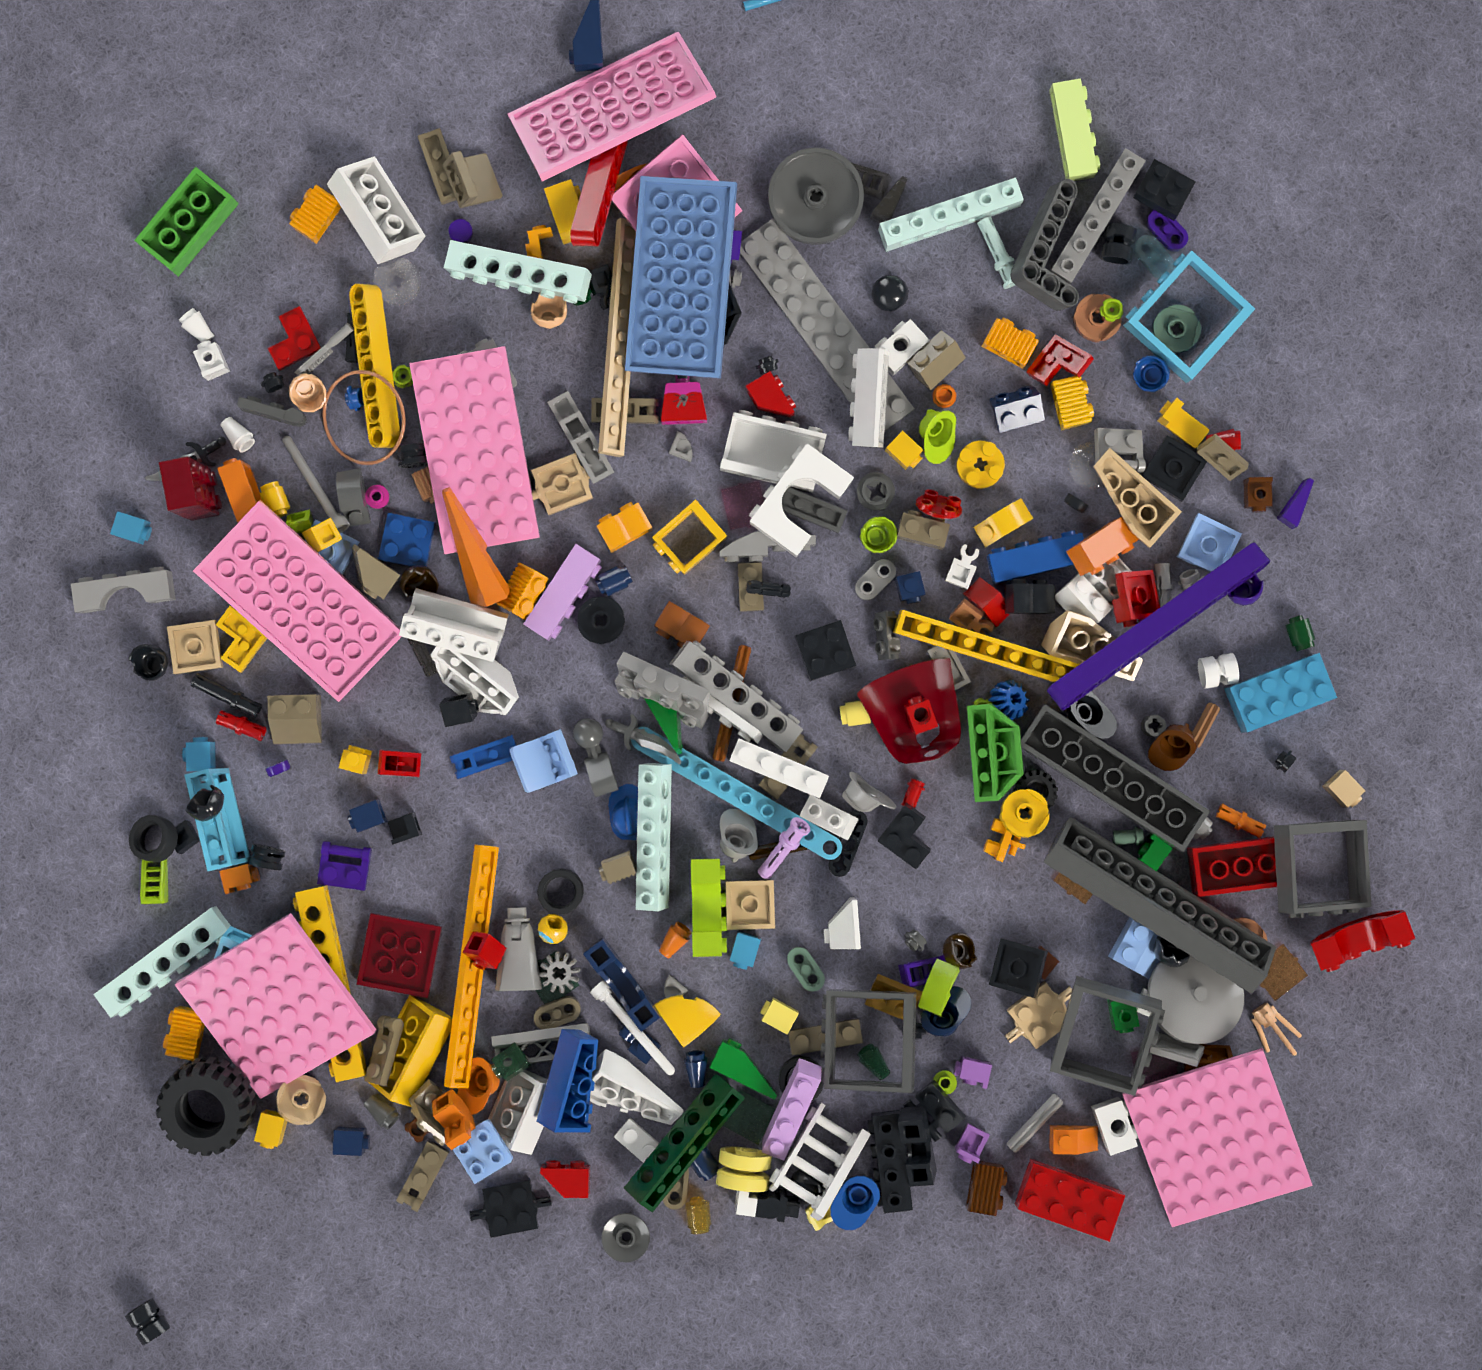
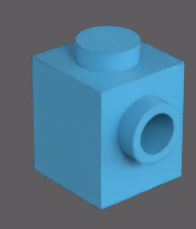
M194 737L193 742H186V747L182 751L183 761L186 762V771L216 769L215 742H208V737Z

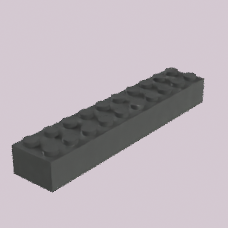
M1069 817L1057 833L1044 860V863L1052 869L1060 872L1074 883L1079 884L1093 895L1098 896L1115 909L1128 915L1134 921L1147 927L1156 935L1161 936L1252 994L1267 977L1276 946L1075 819Z

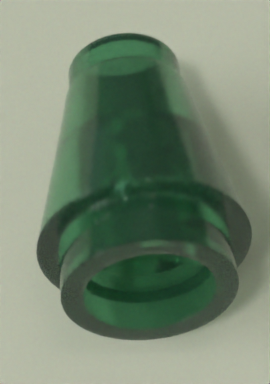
M870 1043L858 1052L859 1062L879 1080L885 1079L891 1071L888 1069L878 1046Z

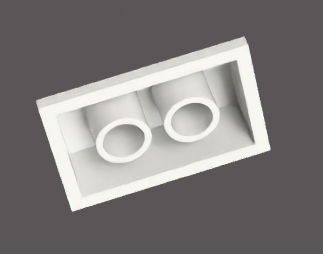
M518 1066L510 1067L488 1120L492 1122L508 1149L532 1155L544 1127L536 1122L548 1079Z

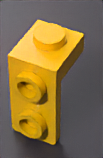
M1176 398L1172 402L1167 401L1159 412L1162 415L1157 421L1192 448H1197L1208 434L1209 429L1181 408L1184 405L1181 400Z

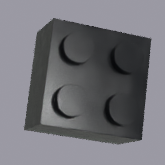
M841 620L795 635V640L810 682L856 666Z

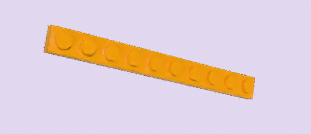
M476 844L474 846L444 1087L469 1088L483 970L475 967L472 964L473 961L462 952L473 931L488 934L499 847Z

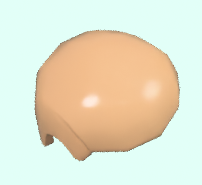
M539 293L536 302L531 305L532 320L540 327L552 329L561 325L566 319L567 304L563 297L555 296L554 299L541 296Z
M304 373L292 380L289 386V397L300 411L315 412L322 408L326 401V389L323 382L317 376Z

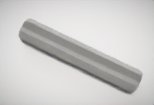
M1052 1094L1007 1142V1146L1014 1153H1017L1063 1105V1101L1056 1094Z

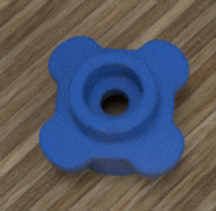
M347 386L345 402L349 409L359 411L360 407H364L361 388Z

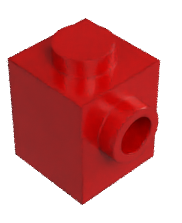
M473 931L462 953L473 961L472 964L479 969H497L507 948L490 934Z

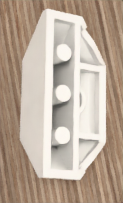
M438 646L431 653V658L435 661L442 682L458 695L472 692L473 699H476L478 702L479 712L506 715L519 698L511 672L496 660L491 662Z

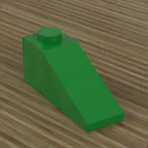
M644 698L678 755L681 754L682 739L679 712L665 708L654 700Z
M729 1038L728 1041L722 1039L712 1059L710 1068L775 1100L777 1092L746 1051L740 1048L742 1044L732 1038Z

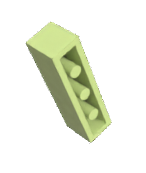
M1081 78L1053 83L1049 91L1065 179L1078 181L1094 178L1098 170H1100V160L1098 155L1095 156L1093 147L1096 146V138L1094 132H1090L1089 124L1092 122L1090 109H1086L1085 100H1087L1086 86H1082Z

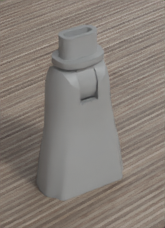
M526 907L507 908V919H505L507 923L504 924L501 935V944L507 949L498 965L495 991L542 989L534 933L530 923H528L530 918H527Z

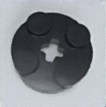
M590 598L579 609L577 618L578 629L583 637L592 643L600 645L611 643L623 632L625 625L623 609L611 598ZM605 614L608 617L605 620L607 624L605 626H596V615L603 616Z

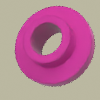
M373 485L365 493L366 502L372 508H383L389 502V492L381 485ZM376 492L381 494V498L378 501L373 500V495Z

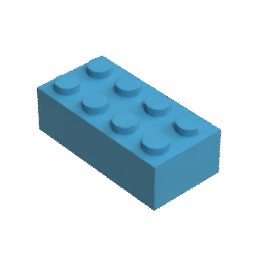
M1320 653L1311 654L1224 688L1241 733L1253 731L1337 698Z

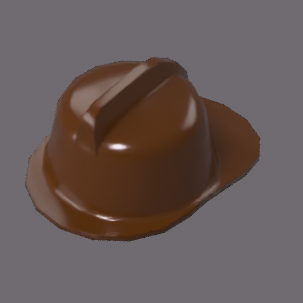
M1173 724L1168 726L1152 743L1148 750V758L1155 767L1163 771L1177 770L1195 753L1197 743L1194 740L1192 731L1189 729V724Z

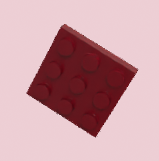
M370 913L356 985L428 998L442 926Z

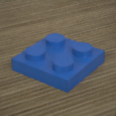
M388 513L378 560L406 566L423 565L427 567L436 523Z

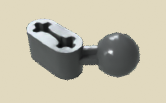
M585 718L578 721L574 726L573 738L579 746L586 748L588 758H585L584 762L594 795L599 797L617 791L619 788L608 752L602 753L599 745L603 737V728L595 719Z

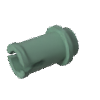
M1137 827L1131 830H1113L1114 845L1136 843V846H1139V843H1144L1143 830Z

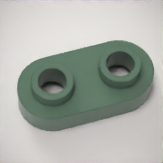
M804 947L792 948L787 955L789 967L806 990L812 992L820 990L825 982L823 972L807 949ZM797 954H801L804 957L801 963H797L794 960ZM811 974L817 976V980L814 983L808 981V976Z

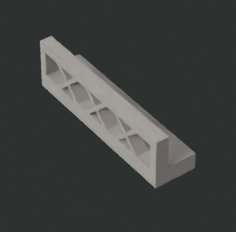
M588 1023L492 1036V1046L495 1048L497 1068L553 1061L554 1055L546 1049L552 1041H559L562 1029H578L591 1036L590 1026ZM547 1042L543 1047L540 1044H538ZM530 1044H535L541 1049L534 1058H528L522 1053ZM516 1046H522L520 1050L515 1048ZM511 1047L517 1052L511 1061L502 1062V1048ZM544 1052L548 1054V1056H541V1055H542ZM520 1055L525 1058L517 1060Z

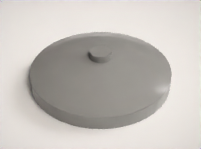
M1191 955L1188 962L1180 967H1170L1159 962L1148 982L1147 996L1162 1000V1009L1165 1010L1163 1022L1158 1024L1159 1027L1166 1034L1180 1042L1199 1045L1217 1041L1232 1031L1241 1017L1244 1006L1243 988H1240L1237 984L1218 974L1202 962L1197 961Z

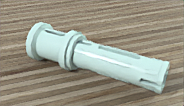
M991 216L986 217L977 224L996 262L994 268L996 271H999L1002 277L1003 287L1008 289L1015 286L1010 276L1015 260L1008 255Z

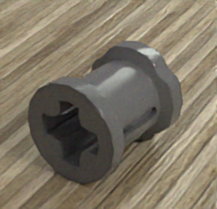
M1159 715L1146 716L1141 722V730L1147 736H1159L1166 729V722ZM1152 719L1154 723H1158V728H1155L1154 731L1148 727V724L1152 723Z

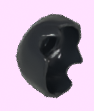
M885 275L873 284L871 296L877 307L883 311L891 312L906 304L909 290L906 282L900 277Z
M141 644L135 647L129 656V661L134 666L133 672L144 680L154 681L166 673L168 658L166 653L157 645Z
M210 785L212 790L201 788L188 803L185 811L194 819L202 822L208 821L216 817L223 808L224 794L214 785Z
M1157 936L1153 951L1155 957L1161 963L1170 967H1180L1188 962L1190 957L1188 953L1177 948L1161 936Z
M801 1169L792 1174L791 1180L815 1196L823 1194L825 1188L823 1183Z

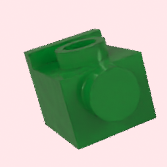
M1149 834L1147 838L1150 842H1144L1137 851V854L1140 855L1137 859L1157 871L1173 848L1154 834Z

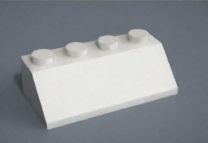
M862 348L858 349L857 354L853 355V368L857 369L856 378H852L851 392L855 393V402L850 404V417H854L853 426L849 427V441H852V446L884 447L889 351L886 349Z

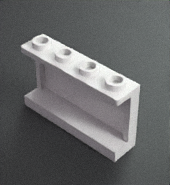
M739 410L738 413L733 412L720 471L777 484L780 481L777 476L784 466L790 467L794 462V459L791 457L799 446L804 448L808 443L822 454L827 434L822 433L823 430L817 427L799 428L798 423L785 421V424L778 423L776 418L763 415L762 419L753 417V413L745 410ZM800 481L792 484L790 487L813 493L815 483Z
M416 588L408 613H405L403 616L399 636L494 662L505 632L509 614Z

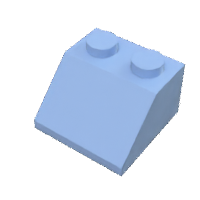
M1129 917L1108 957L1150 979L1154 968L1160 962L1155 957L1153 951L1158 935Z

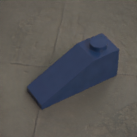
M590 0L573 39V50H569L570 65L574 64L576 72L597 71L604 67L600 0Z

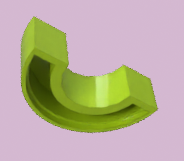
M691 859L693 957H720L722 953H727V938H722V931H727L726 917L721 915V907H726V893H721V880H725V865H720V859Z

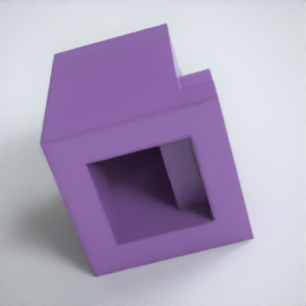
M961 1056L960 1062L956 1061L954 1075L962 1078L963 1083L976 1085L977 1082H980V1086L987 1089L992 1065L987 1061Z

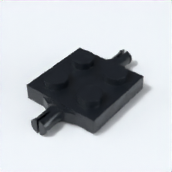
M531 1180L483 1188V1209L469 1211V1215L471 1216V1221L485 1218L488 1223L490 1238L538 1229V1208L552 1206V1201H550L551 1196L536 1198L532 1190Z

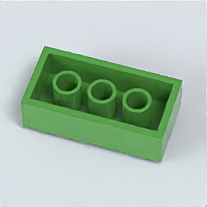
M195 167L134 241L179 277L239 203L228 192Z

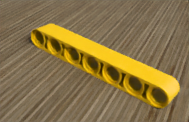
M354 284L350 289L349 297L359 370L379 374L394 387L381 289L376 285ZM360 374L369 443L374 448H394L400 436L396 396L382 380L372 375Z

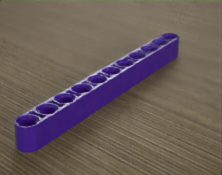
M1255 542L1251 543L1061 677L1047 689V693L1061 710L1067 709L1263 570L1271 560Z

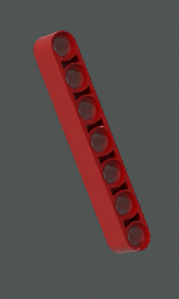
M628 140L590 159L570 231L573 246H599Z

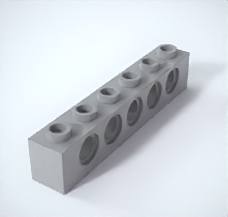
M1125 148L1050 272L1067 283H1072L1146 160Z
M686 641L669 665L693 683L710 690L712 697L758 729L763 738L780 751L787 752L803 731L798 725L800 721L791 714L784 715L779 711L782 707L772 699L766 701L761 697L763 692L751 684L748 687L742 682L744 678L734 670L729 672L723 667L725 663L717 656L713 655L711 658L704 652L706 648L699 642L694 641L692 643L691 641ZM697 659H702L705 662V669L700 673L694 668ZM718 673L724 677V683L720 687L715 686L713 682L714 676ZM736 688H740L743 692V697L738 702L732 697V693ZM754 703H759L762 708L758 716H754L751 712V707ZM777 717L780 720V727L773 731L770 727V721Z

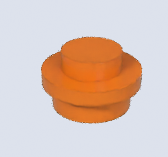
M947 384L937 386L932 394L933 402L940 408L951 407L956 400L954 388Z

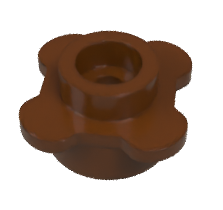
M415 1117L411 1122L405 1124V1131L409 1132L416 1142H422L424 1136L431 1132L427 1131L425 1133L421 1129L418 1130L417 1118Z

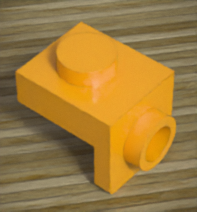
M538 225L533 227L531 231H527L529 243L525 244L527 256L543 259L540 239L553 237L551 227Z

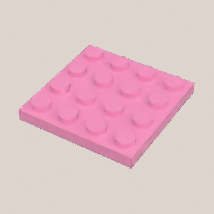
M680 135L618 188L613 194L612 202L636 231L641 176L719 180L685 136ZM737 203L735 206V217L742 212Z

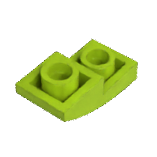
M936 959L923 989L918 1007L941 1016L951 996L950 990L960 972L959 967Z

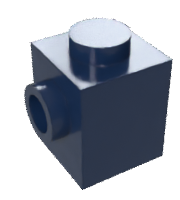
M920 571L895 578L900 602L907 601V604L920 602V597L926 595Z

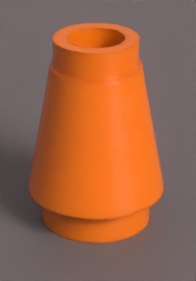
M680 922L671 925L659 948V952L665 957L671 958L690 940L691 930Z

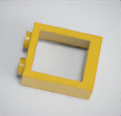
M694 500L652 537L655 541L652 546L661 556L665 553L671 561L668 564L677 574L681 571L685 575L726 540L727 535L698 501ZM693 513L714 536L715 540L684 566L662 539Z

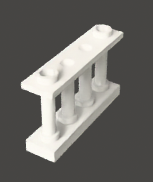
M823 1103L819 1104L816 1108L812 1106L805 1117L808 1120L805 1128L781 1169L776 1168L769 1179L772 1182L769 1190L772 1192L781 1185L811 1204L813 1211L810 1216L817 1221L825 1216L871 1135L864 1129L860 1130L857 1134L854 1132L851 1134L821 1115L825 1107ZM814 1124H819L847 1142L846 1145L849 1146L845 1154H838L810 1136L809 1133ZM803 1143L835 1163L834 1166L837 1167L835 1173L827 1175L797 1156ZM791 1164L823 1183L825 1188L823 1194L815 1196L787 1178L785 1174Z

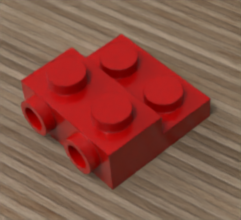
M1153 570L1115 574L1119 598L1112 600L1117 624L1123 623L1124 628L1135 626L1160 608Z

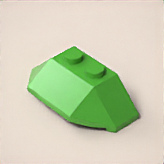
M992 704L967 706L975 802L999 801L1023 775L1020 726Z

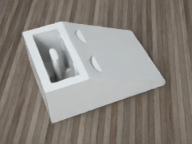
M1120 558L1109 565L1105 562L1102 564L1104 569L1094 575H1091L1089 572L1080 576L1078 573L1055 595V600L1066 611L1069 610L1088 616L1098 623L1113 609L1112 600L1119 598L1115 574L1132 571Z

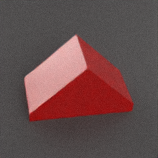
M980 577L963 593L975 607L983 612V615L996 628L1010 615L1005 614V599L1001 593Z
M379 750V775L420 776L421 753Z

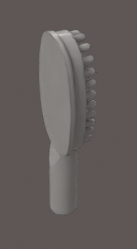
M346 323L330 338L327 344L319 349L294 373L299 376L300 374H309L333 353L331 347L339 344L354 330L353 327Z

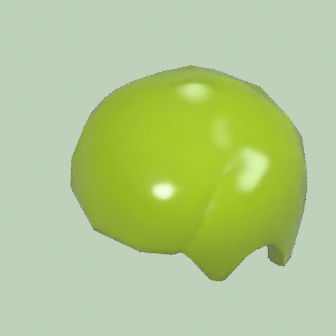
M886 517L871 518L860 530V540L863 546L872 553H884L891 549L897 541V528L893 521Z

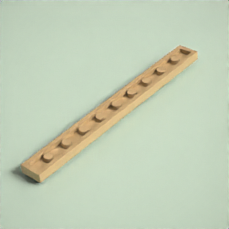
M619 218L616 222L598 450L600 454L615 457L624 456L630 372L625 371L636 231L625 218Z

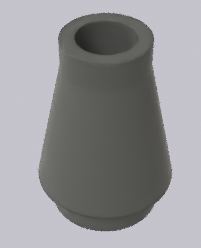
M374 1095L370 1096L364 1103V1107L367 1108L381 1128L390 1129L400 1117L396 1108Z

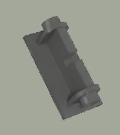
M895 611L875 613L873 626L877 637L875 651L878 655V660L899 659V654H901L900 638L891 637L898 618Z

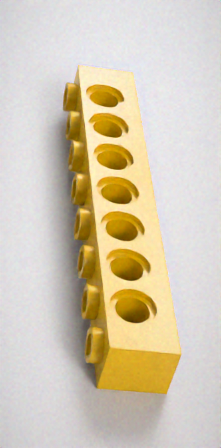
M905 610L899 611L893 633L1052 682H1056L1080 665Z
M328 885L295 892L296 897L293 898L295 911H299L301 921H298L299 925L321 954L328 955L330 959L329 966L351 994ZM311 906L319 910L320 914L317 919H312L309 916ZM316 930L324 933L325 939L322 943L314 939V932ZM361 1042L347 1049L350 1052L349 1060H343L339 1054L331 1058L329 1071L331 1077H335L336 1082L366 1075L367 1066Z

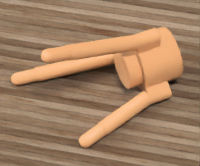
M1264 1003L1252 1012L1254 1018L1251 1021L1257 1029L1265 1051L1268 1053L1270 1049L1261 1025L1264 1028L1271 1026L1292 1055H1297V1052L1275 1022L1278 1019L1298 1038H1301L1302 1035L1296 1028L1279 1014L1273 1005L1270 1006L1268 1003Z

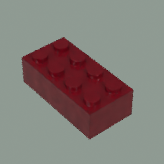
M188 456L159 462L168 511L190 521L220 516L219 509H222L220 496L215 494L214 486L217 485V478L214 471L211 472L210 468Z

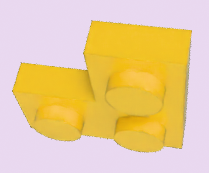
M229 606L216 624V626L234 638V641L221 659L242 673L267 640V637L236 609Z

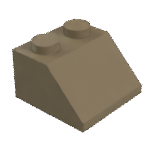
M354 544L352 546V553L358 581L363 585L361 589L374 599L377 596L384 599L400 575Z
M321 695L267 696L268 722L273 744L322 743Z

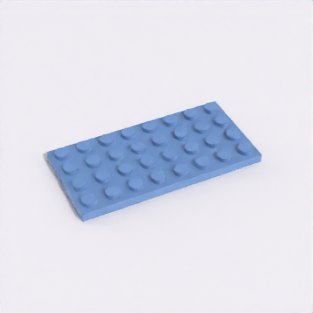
M640 177L625 371L721 379L737 194L736 182Z

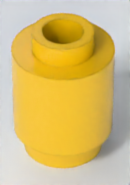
M278 481L261 486L260 496L262 502L279 518L287 515L290 505L283 486H280Z

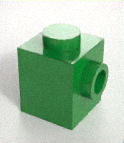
M1107 999L1111 1025L1114 1030H1119V1033H1129L1134 1031V1027L1140 1026L1136 1007Z

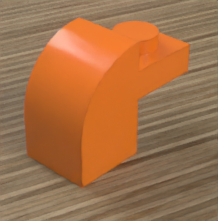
M453 1089L432 1101L433 1117L444 1127L445 1144L452 1150L466 1143L471 1138V1131L475 1129V1122L467 1105Z

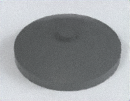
M807 148L788 156L774 171L768 190L769 209L777 226L792 239L812 245L830 243L847 234L857 222L864 201L863 184L856 168L841 154L825 148Z

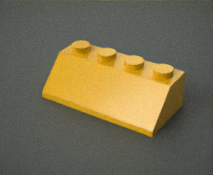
M413 995L408 996L398 1016L403 1021L404 1026L387 1087L368 1082L388 1100L411 1107L408 1099L424 1084L451 1032L452 1017Z

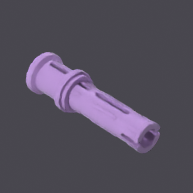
M794 817L790 821L789 828L779 836L780 842L760 868H758V873L762 878L770 879L789 852L799 847L802 837L810 832V826L806 821L799 817Z

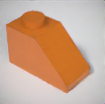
M1050 1125L1049 1149L1053 1154L1072 1155L1098 1151V1126Z

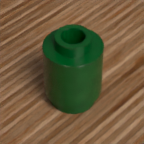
M1303 615L1288 619L1290 624L1285 626L1292 647L1295 646L1296 652L1315 646L1313 641L1315 636L1309 618L1304 619Z

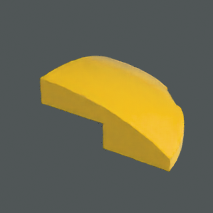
M683 995L665 998L654 1004V1006L684 1048L711 1026L721 1014L712 1004L701 998L696 997V1000L684 999Z

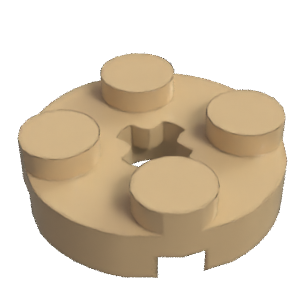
M302 1075L288 1084L284 1082L277 1093L278 1113L286 1121L295 1125L312 1124L322 1114L326 1103V1095L319 1081L313 1077ZM301 1094L305 1095V1100L308 1101L306 1104H302V1106L297 1105V1101L294 1100L295 1097L299 1098Z

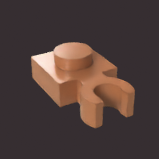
M966 599L957 606L949 617L960 628L973 629L975 632L986 635V633L981 628H987L989 631H992L994 627L991 621L982 620L983 612Z

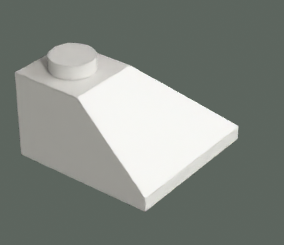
M850 897L828 922V929H824V942L829 943L830 949H861L858 905L855 897Z

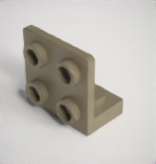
M461 151L453 152L443 163L459 208L498 200L503 196L486 153L463 158Z
M428 1079L408 1100L412 1107L411 1113L417 1118V1126L425 1133L427 1131L431 1132L436 1142L443 1146L445 1144V1130L433 1117L432 1101L446 1092Z

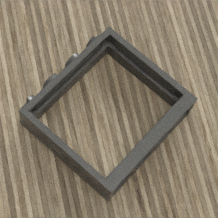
M1367 820L1274 825L1278 913H1287L1289 918H1303L1304 913H1308V916H1323V911H1328V914H1343V909H1347L1348 913H1358L1360 908L1372 907ZM1346 831L1349 899L1298 904L1294 835Z
M1076 976L1051 1060L1050 1071L1135 1096L1137 1088H1142L1144 1084L1145 1074H1142L1144 1066L1149 1067L1152 1057V1053H1149L1150 1046H1155L1159 1032L1155 1031L1157 1024H1162L1165 1010L1162 1009V1000ZM1083 992L1151 1011L1131 1077L1064 1058Z
M827 990L826 995L823 994L822 1009H826V1019H822L821 1031L825 1034V1043L821 1045V1058H825V1068L821 1069V1082H824V1089L912 1093L915 1080L916 992ZM837 997L904 1000L902 1082L835 1079Z

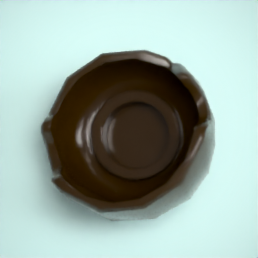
M423 565L407 568L401 575L399 582L401 590L406 597H413L416 588L436 593L439 587L436 575L430 568Z
M954 933L945 940L942 950L945 961L959 967V969L972 967L971 964L977 960L973 940L965 933Z

